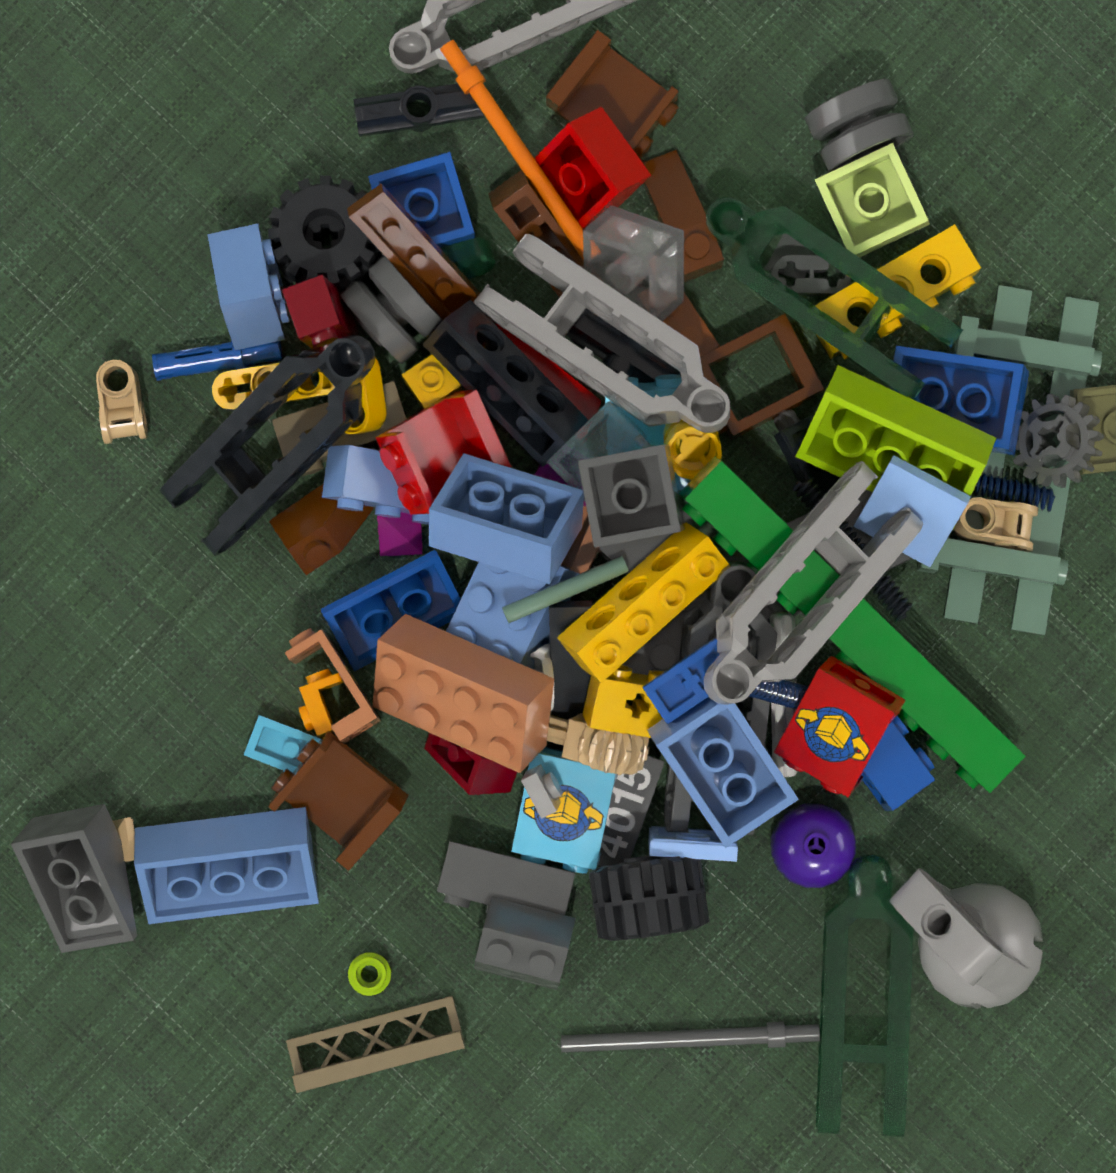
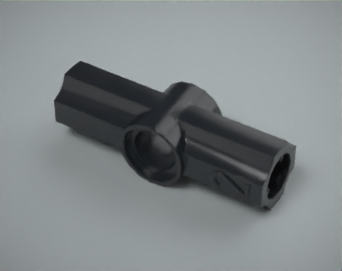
M458 83L430 88L416 85L404 92L353 99L359 137L404 130L423 132L432 126L485 118V115L470 93L464 94ZM416 100H422L428 103L431 110L424 117H414L407 110L409 104Z
M587 308L565 336L584 350L587 347L593 351V355L601 360V363L619 374L622 371L628 377L638 378V383L656 382L655 377L674 374L681 376L679 370Z

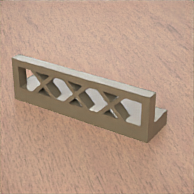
M453 996L286 1040L294 1070L292 1078L296 1093L460 1050L466 1046ZM443 1007L447 1008L452 1027L451 1032L435 1036L420 1027L429 1011ZM421 1014L416 1024L406 1019V1017ZM398 1020L413 1030L405 1044L393 1047L378 1037L387 1022ZM380 1025L375 1035L364 1030L368 1027ZM357 1031L369 1038L371 1042L362 1056L352 1058L337 1048L346 1033ZM416 1032L428 1037L411 1042ZM338 1036L333 1046L323 1041L324 1039ZM315 1042L330 1051L321 1067L304 1071L297 1046ZM375 1043L386 1048L370 1053ZM334 1054L344 1059L343 1061L328 1064Z

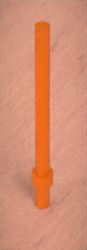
M454 40L444 44L440 51L458 77L455 80L464 94L470 93L582 260L592 256L597 252L596 248L484 85L486 79L476 65L471 66Z

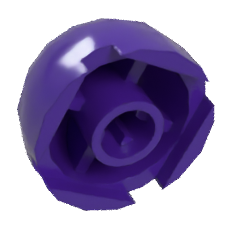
M805 803L788 810L776 822L770 837L771 855L777 870L789 882L804 888H823L839 881L850 869L856 855V837L849 821L838 810L822 803ZM814 838L813 845L808 847L809 841ZM819 838L823 841L821 845H823L824 848L818 845ZM814 849H817V850H819L821 853H819V854H818V853H814V854H813V853H811L810 851H812V850H814Z

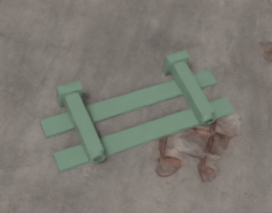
M999 285L991 330L978 328L980 318L962 316L957 324L953 354L1019 363L1028 367L1051 370L1053 372L1049 394L1058 396L1060 401L1064 395L1070 396V390L1085 388L1088 375L1098 376L1102 362V351L1092 348L1099 302L1065 297L1058 341L1056 342L1025 336L1032 291ZM1059 414L1051 415L1045 420H1055ZM1056 434L1053 438V441L1056 443L1055 448L1060 444ZM991 452L982 473L985 472L987 476L992 474L993 478L998 475L1001 479L1006 454ZM1067 460L1059 461L1055 467L1050 466L1049 468H1059L1069 462ZM1037 477L1035 478L1034 486L1038 484ZM1068 477L1065 488L1055 486L1053 481L1049 487H1046V489L1051 487L1053 495H1055L1052 509L1049 513L1047 511L1049 496L1045 509L1041 511V495L1038 505V516L1033 517L1030 542L1033 543V551L1025 552L968 542L957 536L956 540L947 538L931 567L918 561L917 571L934 574L938 571L939 565L952 567L943 618L978 624L987 573L1019 579L1010 630L1045 635L1053 585H1064L1068 572V560L1058 557L1070 485ZM982 483L978 495L975 496L973 490L970 499L981 497ZM988 484V487H987L985 496L982 497V498L988 499L987 495H988L989 484ZM995 484V487H994V490H993V493H992V497L990 498L991 500H995V499H994V494H995L996 484ZM1036 492L1032 501V505H1034ZM967 510L965 514L967 524L974 529H983L984 519L982 515L975 510Z

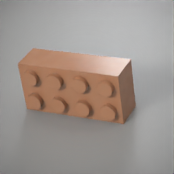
M405 614L377 641L372 707L521 773L547 745L554 678Z

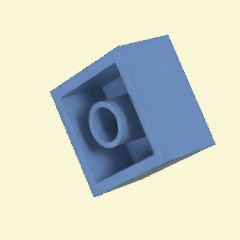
M258 224L207 234L220 307L234 349L240 350L285 340L282 323L290 322L286 301L282 296L281 287L283 283L279 266L273 254L274 249L271 239H262Z

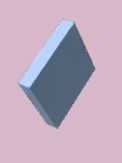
M893 455L853 527L874 537L892 516L903 508L909 507L923 522V527L902 553L931 567L966 508L971 496Z
M659 826L649 828V856H679L680 858L737 862V841L725 848L714 830L689 829V833L667 832L665 827Z

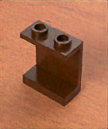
M599 30L596 31L546 96V106L567 122H571L602 106L639 159L645 155L654 142L649 136L659 124L665 128L680 108L675 104L679 93L677 89L672 86L667 91L614 51L611 48V39Z
M328 731L319 742L312 738L296 757L301 763L293 772L286 768L271 786V789L276 794L268 807L275 812L284 800L294 808L306 807L308 819L343 846L336 861L349 871L399 815L409 795Z

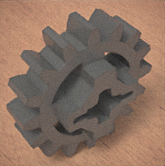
M1048 394L1046 405L1037 399L1032 400L1034 411L1032 413L1022 411L1021 418L1024 420V423L1019 428V439L1016 445V450L1020 451V454L1013 460L1014 464L1021 467L1027 466L1023 475L1032 480L1037 477V483L1049 487L1053 481L1055 486L1065 488L1067 477L1076 483L1081 482L1082 479L1079 471L1085 469L1093 472L1095 468L1089 461L1091 456L1098 457L1102 456L1103 453L1094 447L1096 441L1104 439L1103 433L1093 430V427L1100 422L1099 417L1087 415L1090 406L1083 402L1076 404V398L1069 395H1064L1060 401L1058 396ZM1059 414L1055 420H1044L1051 415ZM1056 434L1058 440L1060 441V444L1057 448H1055L1056 443L1053 441V438ZM1067 460L1069 462L1059 468H1049L1050 466L1055 467L1059 461Z

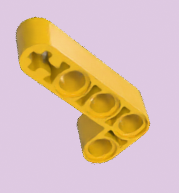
M376 358L370 372L360 381L365 419L362 424L356 420L345 432L346 434L376 431L386 420L387 410L381 370ZM280 363L231 370L219 374L212 385L214 400L224 409H236ZM318 372L319 383L317 387L312 383L310 376L286 402L327 396L335 386L322 372ZM250 384L252 392L238 393L237 386Z

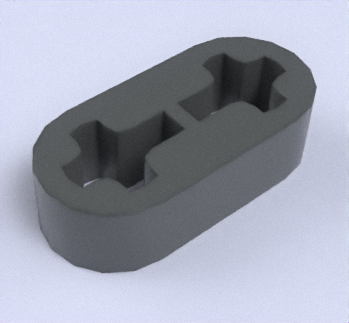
M786 255L776 261L770 272V281L774 289L781 294L792 296H832L848 287L852 278L851 267L847 261L833 255ZM787 264H793L794 271L807 272L808 278H797L793 286H787L786 279L779 278L778 272L784 271ZM829 265H834L836 273L843 274V279L838 280L835 287H830L827 279L814 278V273H824L828 270Z

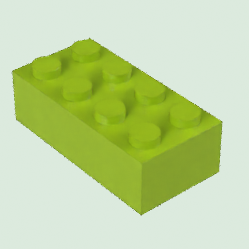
M838 365L795 457L838 477H841L856 463L863 461L878 476L866 489L873 492L894 455L971 496L988 462L996 437Z

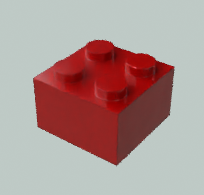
M602 106L569 122L534 158L583 231L607 219L651 176Z

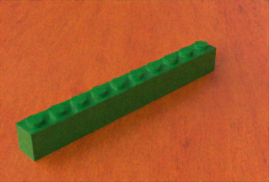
M716 456L679 493L687 502L681 509L700 527L707 521L718 531L713 539L730 556L738 551L749 561L747 565L755 574L760 571L793 532L764 501ZM814 550L804 560L803 563L806 566L801 572L793 573L777 594L778 598L776 600L792 616L798 610L806 616L840 576ZM862 599L830 636L829 640L840 649L835 655L838 660L856 671L860 668L870 679L906 700L897 716L913 732L920 726L930 736L925 744L943 761L950 755L960 765L955 773L973 790L980 784L991 793L1026 757L866 600Z

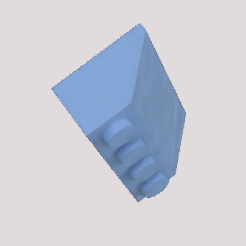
M306 807L135 828L134 866L148 924L319 904L312 837Z

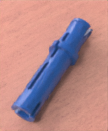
M231 340V342L152 354L153 369L157 381L221 369L236 368L237 370L258 363L283 360L281 341L235 350Z

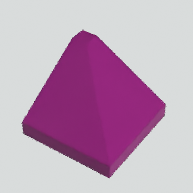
M401 512L400 518L377 516L380 557L423 555L422 526L420 523L412 522V515Z

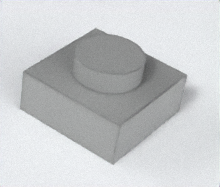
M541 764L526 771L521 782L541 819L556 812L561 803L559 797L563 793L552 772L546 774Z

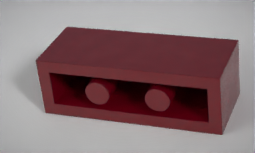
M324 275L282 289L298 338L312 350L324 351L332 342L339 338L350 335L360 336L351 309L339 294L341 291Z

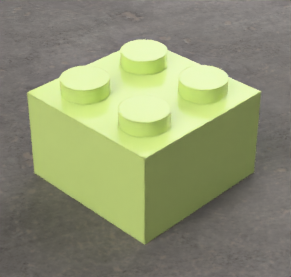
M893 143L815 179L852 260L930 225Z

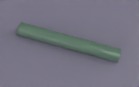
M620 556L504 606L502 610L509 624L625 574L629 570L624 558Z

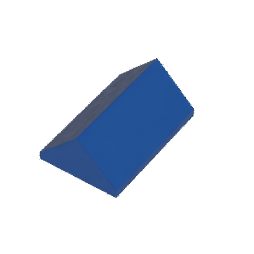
M433 550L320 610L353 670L356 671L376 660L378 639L403 615H410L439 628L451 621L461 598L436 550Z

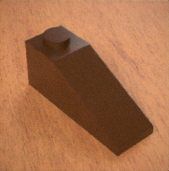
M674 150L643 162L651 174L643 184L682 283L722 268L724 257L709 219L677 151Z
M522 170L488 193L493 209L518 243L525 234H531L597 277L587 260H582ZM550 284L560 298L563 292Z
M323 483L269 520V522L307 576L342 552L375 507L363 505V511L337 508L338 500L322 498Z

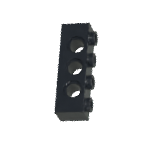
M471 299L447 316L423 343V346L466 390L477 389L485 409L542 467L568 447L590 423L581 411Z

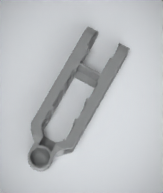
M427 0L421 21L399 30L390 40L389 52L392 63L400 71L410 74L421 72L436 64L439 67L455 72L440 51L444 44L451 41L445 29L447 20L450 16L486 0ZM566 0L567 4L541 16L537 12L531 15L530 21L501 33L500 29L493 32L492 38L465 50H462L461 47L459 48L471 66L476 65L481 71L637 0Z
M525 234L512 253L526 268L563 292L548 314L542 318L519 301L511 302L500 293L491 289L488 284L474 301L475 305L495 323L648 427L676 423L682 419L701 432L714 433L721 430L728 423L730 418V401L727 394L721 388L703 377L698 345L531 234ZM587 308L679 370L682 382L672 395L662 397L655 395L653 398L629 382L627 374L622 371L619 374L595 359L593 351L587 347L582 350L564 337Z
M863 461L856 463L838 479L716 620L717 652L720 655L711 664L704 676V689L709 698L716 703L728 705L742 702L754 691L760 682H779L780 680L795 679L922 529L923 522L909 507L903 508L892 516L862 550L839 528L860 503L858 498L874 479L878 478ZM816 549L840 576L768 660H757L746 649L748 646V632L751 630L748 625L766 605L773 604L776 601L778 590L793 573L801 572L806 566L803 563L804 560Z

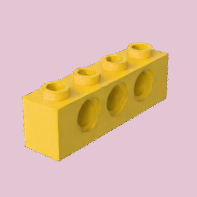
M954 224L808 309L805 317L830 359L841 354L845 360L866 347L863 340L878 333L880 338H883L903 326L899 319L914 311L916 316L919 317L938 306L939 303L936 298L950 290L953 296L973 286L976 283L973 276L979 272L981 267ZM925 265L936 266L941 271L942 281L938 284L925 282L921 277V267ZM889 286L901 288L906 296L905 303L899 306L889 304L884 297V289ZM853 307L863 308L869 315V324L863 327L852 325L847 318V311Z
M687 522L684 523L685 530L673 533L557 637L578 665L600 683L607 679L715 582L720 572L729 565L710 538Z

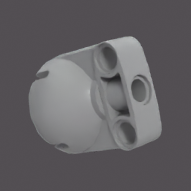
M918 868L889 900L893 907L919 934L918 947L921 965L934 989L960 1006L979 1009L981 1005L986 1008H992L1007 1004L1028 989L1040 970L1043 952L1034 945V942H1043L1040 922L1025 900L1003 886L976 883L951 890L937 882L924 870Z

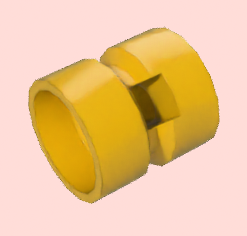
M682 419L680 422L665 424L663 440L664 444H669L673 469L678 476L692 480L714 456L721 460L722 451L718 431L704 433Z

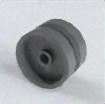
M880 79L853 88L821 104L805 116L806 124L814 140H830L820 152L829 173L891 143L894 144L896 149L914 136L904 113L887 114L898 102L897 95L889 79Z
M382 255L368 267L369 277L381 290V293L376 295L363 281L355 279L339 294L356 315L354 318L379 346L383 345L398 362L403 364L418 350L416 340L406 329L405 325L409 322L423 337L428 338L443 319L394 265Z

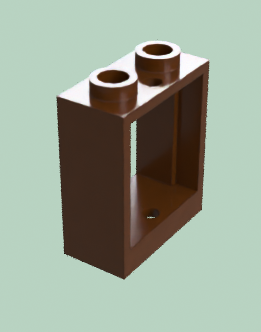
M785 314L700 357L703 377L720 388L710 367L772 336L799 388L798 391L737 421L730 408L728 423L718 431L720 435L727 432L730 440L765 424L789 409H794L812 400L824 391L823 385Z

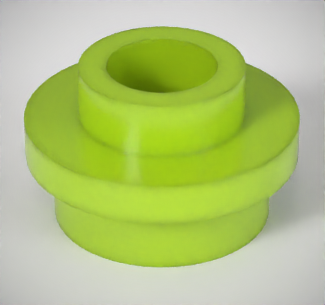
M373 952L363 953L351 962L348 970V979L353 989L358 993L366 996L376 995L388 986L391 979V968L383 956ZM370 965L377 969L378 977L375 981L367 982L363 979L362 970L365 966Z

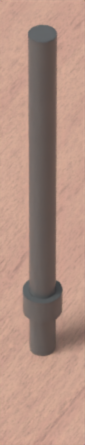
M784 1021L767 1022V1026L561 1035V1052L768 1044V1048L785 1047L786 1043L819 1042L820 1032L819 1024L785 1026Z

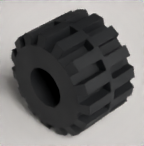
M320 176V184L310 185L308 178L297 182L299 190L294 194L287 189L280 196L281 207H273L270 215L272 228L268 229V236L274 249L273 254L283 277L289 284L292 282L298 284L324 275L339 290H344L355 279L366 284L371 279L368 267L381 256V253L349 218L347 211L349 206L366 195L363 190L357 193L353 183L342 179L340 185L333 184L331 176ZM324 235L332 236L333 240L331 241L330 248L322 247L321 242H323Z
M647 855L624 859L625 863L598 867L589 873L597 935L600 939L619 941L666 935L698 929L710 922L701 859Z

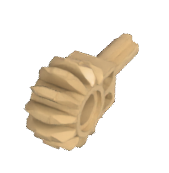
M583 713L569 720L550 715L547 741L564 746L562 758L588 765L591 769L618 775H632L643 770L644 761H647L649 752L648 737L589 728L582 716Z

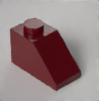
M429 733L424 749L468 795L511 792L517 775L516 771Z

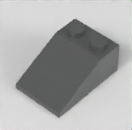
M105 804L32 818L14 839L11 846L61 953L134 941L137 937L122 842Z

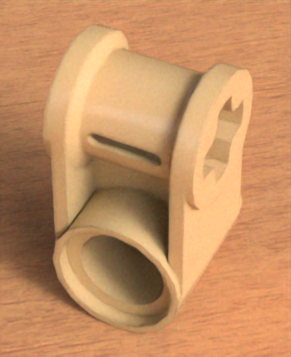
M121 360L105 362L100 366L96 374L100 405L99 421L104 444H110L116 438L139 436L140 439H147L146 413L141 398L137 372L129 364ZM117 369H123L128 375L126 387L118 392L111 391L107 384L110 373ZM131 420H132V422H129V423L115 424V423H117V422H124V421H131Z
M982 497L972 498L969 500L953 530L960 539L968 542L1031 552L1033 551V543L1030 542L1033 517L1038 516L1039 508L1020 502H1003ZM967 510H975L982 515L984 519L983 529H974L967 524L965 517Z

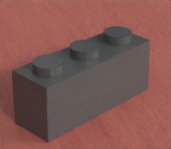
M450 841L437 892L446 894L445 903L469 908L471 901L486 904L485 913L488 912L491 898L495 897L565 915L575 873Z

